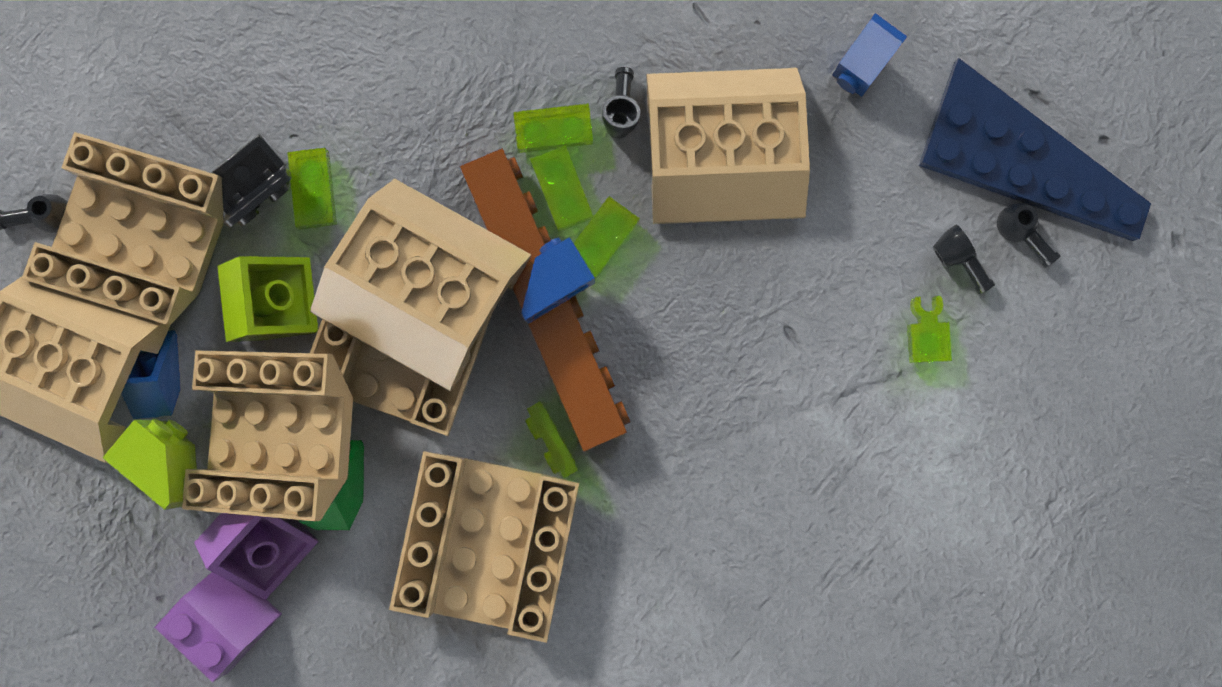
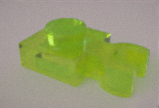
M920 296L911 299L910 309L917 318L918 324L907 325L909 363L952 361L949 322L938 323V315L943 310L941 296L932 297V309L930 311H925L922 308Z

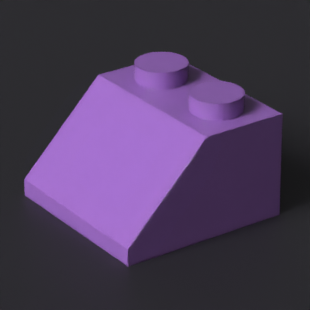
M221 513L194 543L207 570L266 600L319 541L295 519Z
M211 572L186 593L154 628L211 682H214L228 674L282 613L267 599L264 600Z

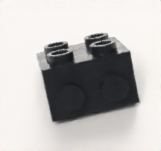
M260 133L210 172L219 175L222 179L223 211L225 212L223 222L229 228L236 223L243 227L259 214L257 209L263 201L269 198L271 202H274L291 188L288 185L292 178L290 168Z

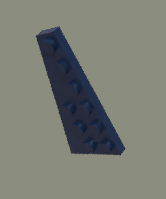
M958 58L954 62L918 166L1130 241L1140 239L1151 206L1148 200L963 60Z

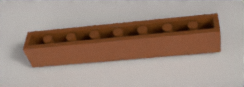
M503 148L466 163L460 166L487 230L531 254L529 262L513 287L522 309L534 260L537 256L541 255L539 249L551 241L545 225L537 228L532 215L537 213L538 209L530 191L523 194L517 180L523 178V175L515 157L507 159ZM576 296L528 325L584 452L627 433L624 425L630 423V419L622 401L616 404L613 402L609 389L614 388L615 385L607 367L599 368L593 354L600 351L591 330L583 333L578 319L584 317V314Z

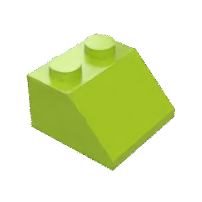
M239 256L217 266L226 342L263 341L318 332L317 316L310 312L315 297L310 257Z
M157 419L134 420L103 456L105 461L164 510L182 507L185 469H197L195 444L186 438L187 430L170 419L168 421H159Z

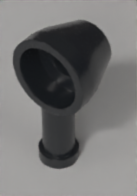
M619 67L616 69L615 96L609 98L604 103L602 109L603 124L608 134L617 139L624 138L631 133L639 123L641 115L639 105L630 98L631 81L634 78V71L629 67Z
M43 194L33 197L25 209L5 212L0 210V230L6 229L9 226L33 223L43 231L56 233L68 201L58 195ZM46 204V212L40 215V208Z
M1023 203L1007 206L1000 212L997 218L998 231L1005 239L1011 242L1025 241L1042 261L1041 264L1044 268L1061 257L1058 252L1053 251L1036 231L1038 227V214L1033 207ZM1019 213L1027 217V225L1020 223L1018 219Z
M956 224L949 228L934 244L933 250L945 267L957 264L963 265L976 286L977 294L984 293L995 286L994 281L989 279L977 259V253L971 241L959 225Z

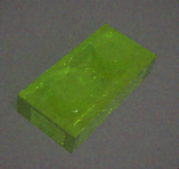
M589 103L513 112L518 153L593 144Z
M566 145L530 159L558 232L593 219L592 211Z
M324 147L287 152L289 171L292 177L290 182L295 227L302 230L337 225L329 151Z
M610 196L574 242L575 247L595 277V280L640 221L639 217Z
M539 401L527 408L531 417L525 419V422L534 439L537 440L542 437L549 449L543 455L552 472L556 474L561 471L563 477L566 478L578 471L579 468L543 402Z

